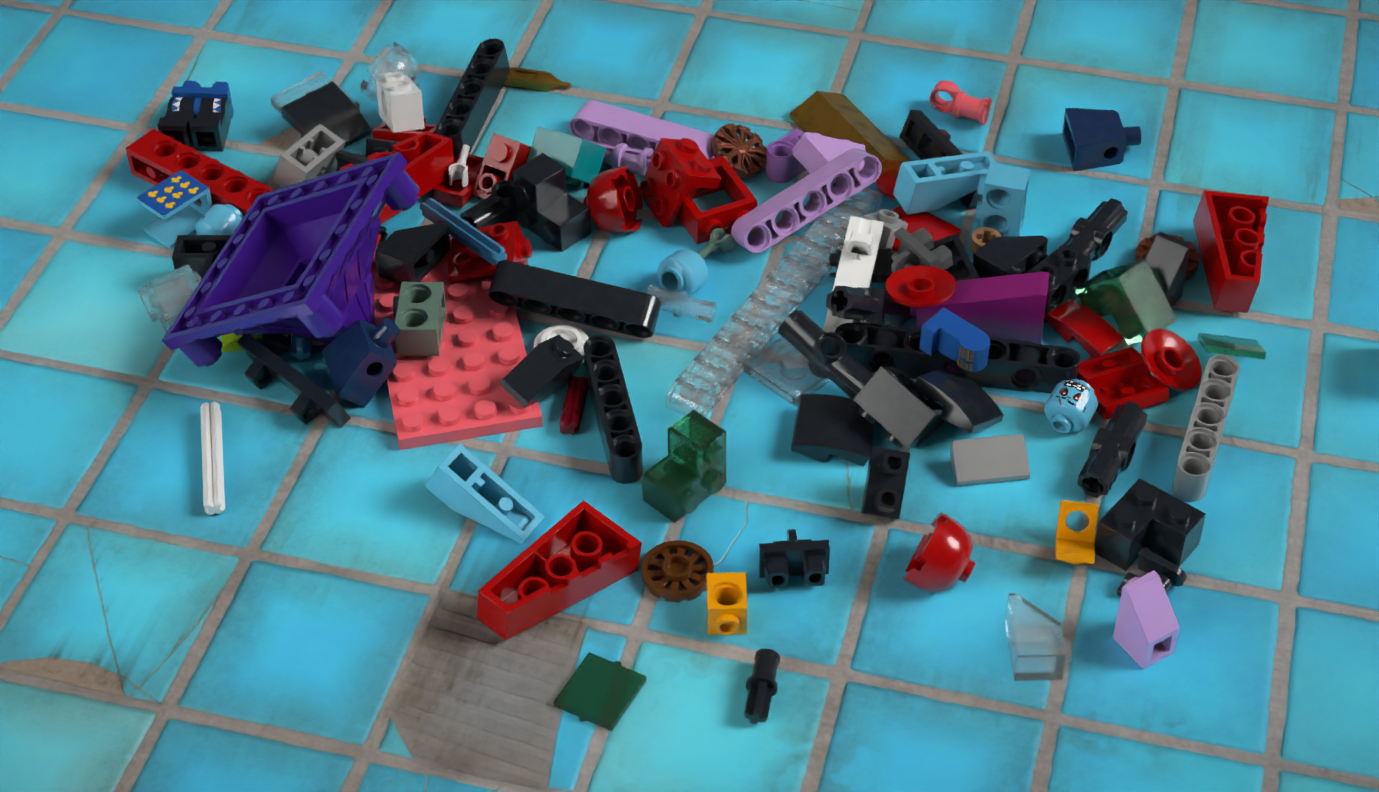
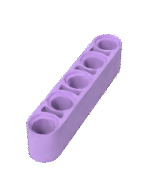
M594 100L586 101L569 123L570 131L574 136L590 142L609 146L624 143L629 148L638 150L650 148L655 151L661 138L679 140L681 138H688L698 144L699 149L708 160L715 158L711 149V140L714 135L711 133Z
M850 149L738 218L731 228V235L736 243L753 253L763 252L874 183L881 174V162L876 156L861 149ZM864 160V166L862 170L858 172V166ZM837 177V183L831 189V183ZM810 194L809 202L803 206V200ZM782 211L783 214L781 220L778 223H775L777 214H779ZM755 228L753 238L747 240L749 232Z

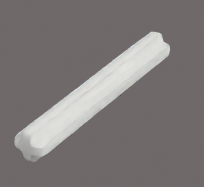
M213 401L211 403L205 402L200 407L203 505L208 515L221 514L225 510L222 418L220 404Z

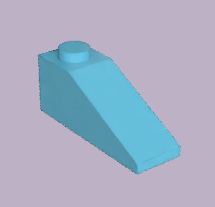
M989 151L901 162L893 195L907 214L935 211L977 190L980 176H987L990 163H998Z
M461 443L442 461L424 485L451 510L521 544L545 518L542 513Z

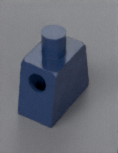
M1065 108L1062 135L1073 171L1120 164L1123 162L1126 146H1138L1141 144L1140 127H1123L1119 114L1115 110Z
M384 318L378 326H375L362 319L356 320L324 348L322 352L337 396L365 408L385 382L397 363L391 342L400 334V329L393 321Z

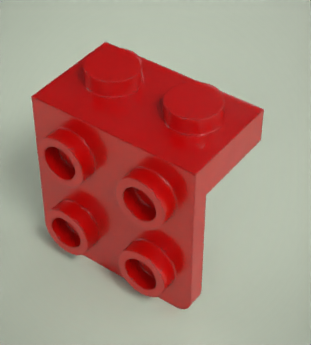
M661 138L656 150L652 154L651 162L644 178L640 182L639 188L642 199L661 226L670 228L689 187L717 189L722 178L695 141L688 138H681L680 140Z
M517 221L476 228L505 248L507 261L528 265V259L532 258V247L528 238L524 239ZM452 237L448 265V276L451 281L494 274L496 266Z

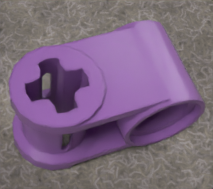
M793 129L787 135L768 145L765 174L770 181L774 183H787L806 171L803 165L792 155V149L803 136V131Z

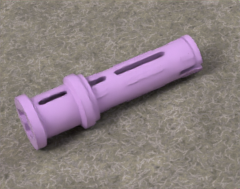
M595 143L607 148L602 164L612 166V168L626 166L627 170L639 172L640 176H645L654 152L653 149H633L624 143L617 144L616 146Z

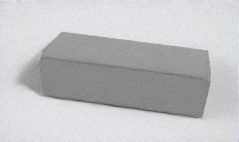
M1023 434L954 440L951 443L950 463L957 486L1030 479L1026 443Z

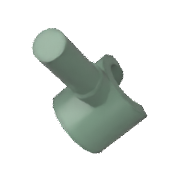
M716 228L710 234L711 242L700 250L698 254L704 259L716 249L723 253L729 252L734 248L736 241L723 229Z

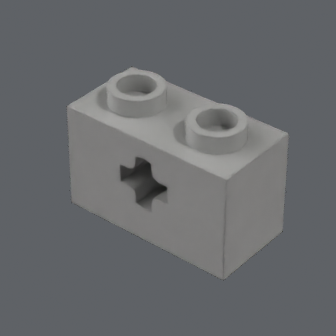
M318 124L280 155L273 181L283 188L331 173L337 168L336 152L343 150L345 141L323 125Z

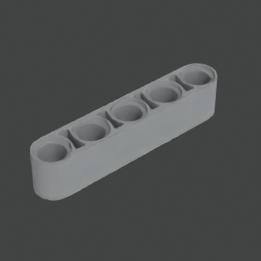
M1215 355L1209 358L1206 364L1178 457L1172 490L1179 499L1187 502L1199 501L1206 494L1233 400L1240 367L1234 358L1227 355Z

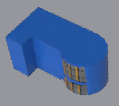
M944 307L922 325L920 350L930 356L938 351L950 359L956 360L958 366L966 371L977 372L986 367L990 338L984 331Z

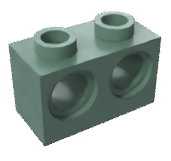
M401 282L400 294L393 298V315L396 319L391 320L400 329V334L393 340L396 343L397 355L440 356L446 315L444 282Z

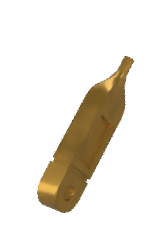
M512 67L503 86L545 92L559 87L570 88L571 83L562 82L546 71Z

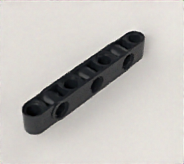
M844 323L839 325L834 332L846 341V351L870 373H876L881 366L899 368L909 378L917 379L920 375L950 366L969 377L980 387L1014 391L1052 393L1055 386L1061 381L1078 379L1081 360L1080 355L1072 348L989 337L990 348L986 367L981 371L970 372L960 368L956 360H952L938 351L930 356L920 350L921 329Z

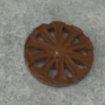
M682 540L664 542L652 548L644 557L641 568L644 586L646 585L648 591L653 596L665 598V601L678 603L681 600L687 599V601L701 596L702 592L707 591V573H714L713 560L709 553L695 543ZM675 550V554H670V551ZM689 552H692L693 554H692L691 556L688 557V556L686 555V554H688ZM655 557L662 558L663 561L657 560Z

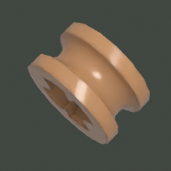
M981 227L974 230L971 235V253L974 255L977 250L991 239L1001 237V234L989 227Z

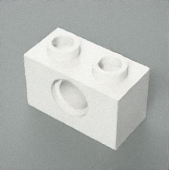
M400 72L387 73L385 78L376 79L379 116L391 131L395 133L424 129L422 91L407 75Z

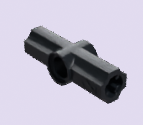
M502 180L495 183L491 189L492 195L461 213L460 218L475 228L517 221L514 181Z
M1111 198L1109 201H1103L1087 219L1080 217L1075 222L1069 239L1064 244L1090 259H1093L1094 256L1102 257L1107 252L1113 235L1126 222L1128 211L1124 209L1122 202Z
M835 286L834 290L827 294L826 307L832 311V315L838 318L853 320V323L903 327L904 323L911 319V306L893 301L886 294L887 290Z
M796 309L780 325L778 333L809 360V370L817 377L829 378L851 399H854L872 378L873 374L846 351V341L840 335L823 331L801 310L798 311Z
M1128 401L1126 404L1118 405L1106 428H1099L1090 449L1089 458L1078 476L1077 485L1084 490L1086 495L1094 498L1107 495L1116 481L1119 472L1127 470L1135 451L1136 441L1147 422L1148 414L1141 409L1139 404Z

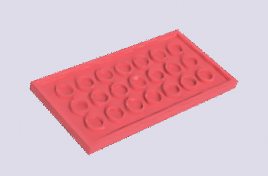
M450 251L421 280V282H444L446 315L440 356L397 355L395 341L391 342L397 363L386 380L399 450L543 427L539 401L524 408L500 385L502 379L527 356L515 308L498 304L488 297L493 275L451 281L448 276ZM374 252L370 273L373 277L374 316L376 326H378L384 318L396 319L393 315L394 296H399L401 285L379 277Z

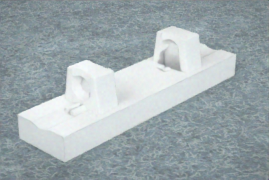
M850 216L833 290L835 286L870 287L884 222ZM828 308L823 331L834 333L839 325L853 323V320L833 316L832 311Z

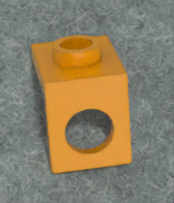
M1068 500L1060 501L1055 539V559L1063 560L1070 564H1094V541L1099 510L1098 504ZM1073 511H1081L1088 516L1089 523L1085 529L1074 531L1066 524L1067 516Z

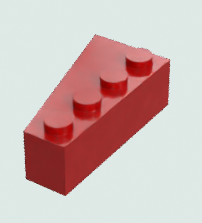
M429 131L392 145V152H376L367 156L368 161L400 152L408 162L404 170L419 186L418 199L448 179V168L454 163L452 139ZM350 163L346 166L341 167L340 170L354 165ZM385 204L379 216L381 224L395 214L400 213L401 209L393 211Z
M1203 191L1193 224L1214 310L1248 313L1260 283L1263 257L1261 253L1265 239L1266 209L1269 202V197Z
M583 500L478 590L477 619L506 641L638 571L642 542Z

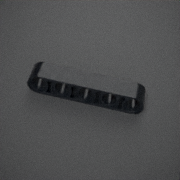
M488 39L479 44L436 127V134L452 139L454 159L460 155L463 145L470 147V153L510 73L505 45L500 39Z
M507 260L497 263L488 292V297L498 304L640 338H649L654 335L661 308V301L647 293Z
M594 336L584 343L585 376L588 380V388L610 475L618 483L631 484L638 481L643 475L642 442L615 343L609 337Z

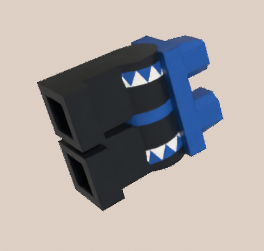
M185 81L182 87L173 86L165 117H160L157 125L158 131L172 138L175 135L183 134L184 140L179 142L189 147H192L194 144V149L197 151L223 152L231 118L234 114L229 84L227 82H215L211 88L201 87L196 81ZM215 135L216 141L205 142L203 139L206 136Z

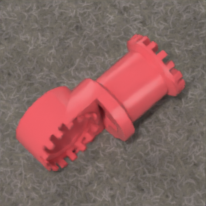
M949 80L939 81L929 96V103H932V107L935 106V110L939 109V112L952 114L957 119L965 117L977 120L981 125L986 124L987 116H989L987 111H991V98L985 97V99L968 96L965 91H961L954 82ZM938 92H947L951 95L952 101L941 99Z

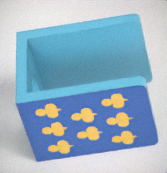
M182 170L137 197L139 204L159 216L144 226L145 233L169 249L175 247L178 235L197 234L196 223L213 206L209 187Z

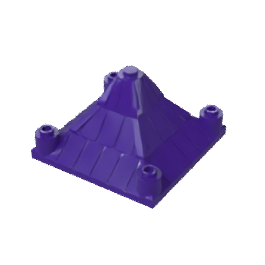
M400 152L258 195L161 341L170 350L179 348L197 367L204 365L208 367L216 363L222 355L223 343L218 337L234 333L236 336L293 334L295 337L330 344L356 320L362 319L374 325V288L370 270L381 224L379 216L385 204L393 211L400 209L405 211L411 208L418 200L419 186L404 170L408 163Z

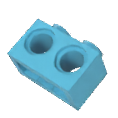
M990 163L987 176L981 175L978 184L977 195H982L983 200L977 203L975 220L980 221V228H993L1001 234V237L1020 236L1025 217L1030 169Z

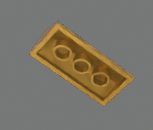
M816 91L790 112V119L804 133H819L827 137L847 139L851 142L864 144L865 152L876 156L880 160L882 165L881 173L900 168L901 162L911 161L844 94Z

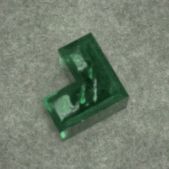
M1146 258L1104 270L1075 289L1082 305L1088 307L1101 317L1113 315L1118 329L1128 345L1141 342L1143 337L1153 329H1165L1177 321Z
M692 410L669 427L668 455L642 474L643 501L675 523L684 515L692 513L710 495L718 493L724 487L727 480L726 431L695 410Z

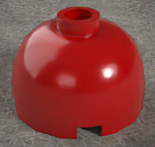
M626 166L609 169L595 176L587 189V197L583 201V204L590 208V217L600 229L611 234L634 232L639 230L642 224V218L636 220L637 210L643 209L640 188L634 174H626L625 171L628 169Z
M942 512L931 523L935 527L933 533L924 534L906 568L908 573L903 577V580L930 592H941L950 589L957 580L965 583L975 566V562L970 560L973 550L971 536L964 526Z

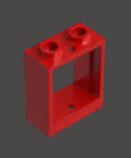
M723 155L709 159L714 169L722 178L718 188L689 187L677 214V217L697 245L711 241L710 234L716 228H721L727 234H731L734 222L757 207V199ZM725 190L733 202L701 212L692 199Z

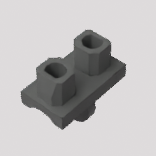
M903 227L894 232L895 237L900 241L898 252L892 255V273L910 266L924 265L946 270L953 265L952 253L945 245L930 251L934 247L933 238L923 227L912 234Z

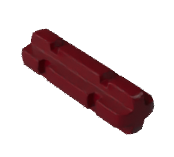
M574 375L569 379L567 387L569 389L566 391L562 408L563 413L559 421L560 432L564 435L568 433L576 435L579 432V421L582 419L586 401L585 397L588 392V380L584 376L577 377Z

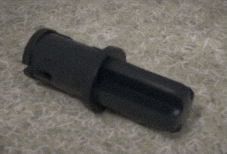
M766 648L756 652L752 676L746 680L748 695L744 717L749 719L751 724L755 725L768 719L772 696L778 690L775 679L780 656L776 651Z

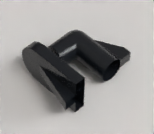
M1147 547L1145 549L1142 548L1139 552L1138 568L1146 573L1153 570L1158 573L1166 593L1171 585L1180 587L1186 581V573L1179 566L1154 554ZM1128 572L1117 589V595L1121 596L1122 587L1130 579L1139 576Z

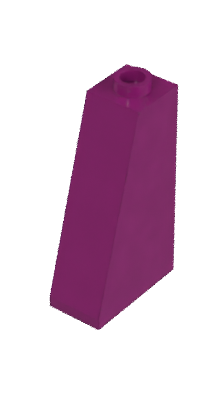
M1034 272L956 281V291L950 299L934 306L924 308L910 307L911 319H916L915 329H922V325L944 307L984 331L989 337L1041 344L1050 272Z

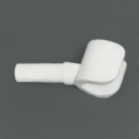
M468 145L462 146L457 163L451 164L448 168L450 186L457 179L462 180V187L468 185V167L466 165L470 150Z

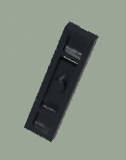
M910 110L899 137L921 160L963 154L950 141L951 136L946 130L938 129L921 110ZM978 189L959 198L967 209H976L978 201L982 200V195H977Z
M243 335L237 341L239 346L246 351V354L253 361L244 373L248 380L262 390L276 378L292 390L298 397L289 409L305 425L319 413H322L340 428L349 421L350 416L336 399L254 337Z

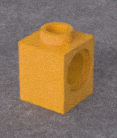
M746 572L707 573L708 635L747 634Z

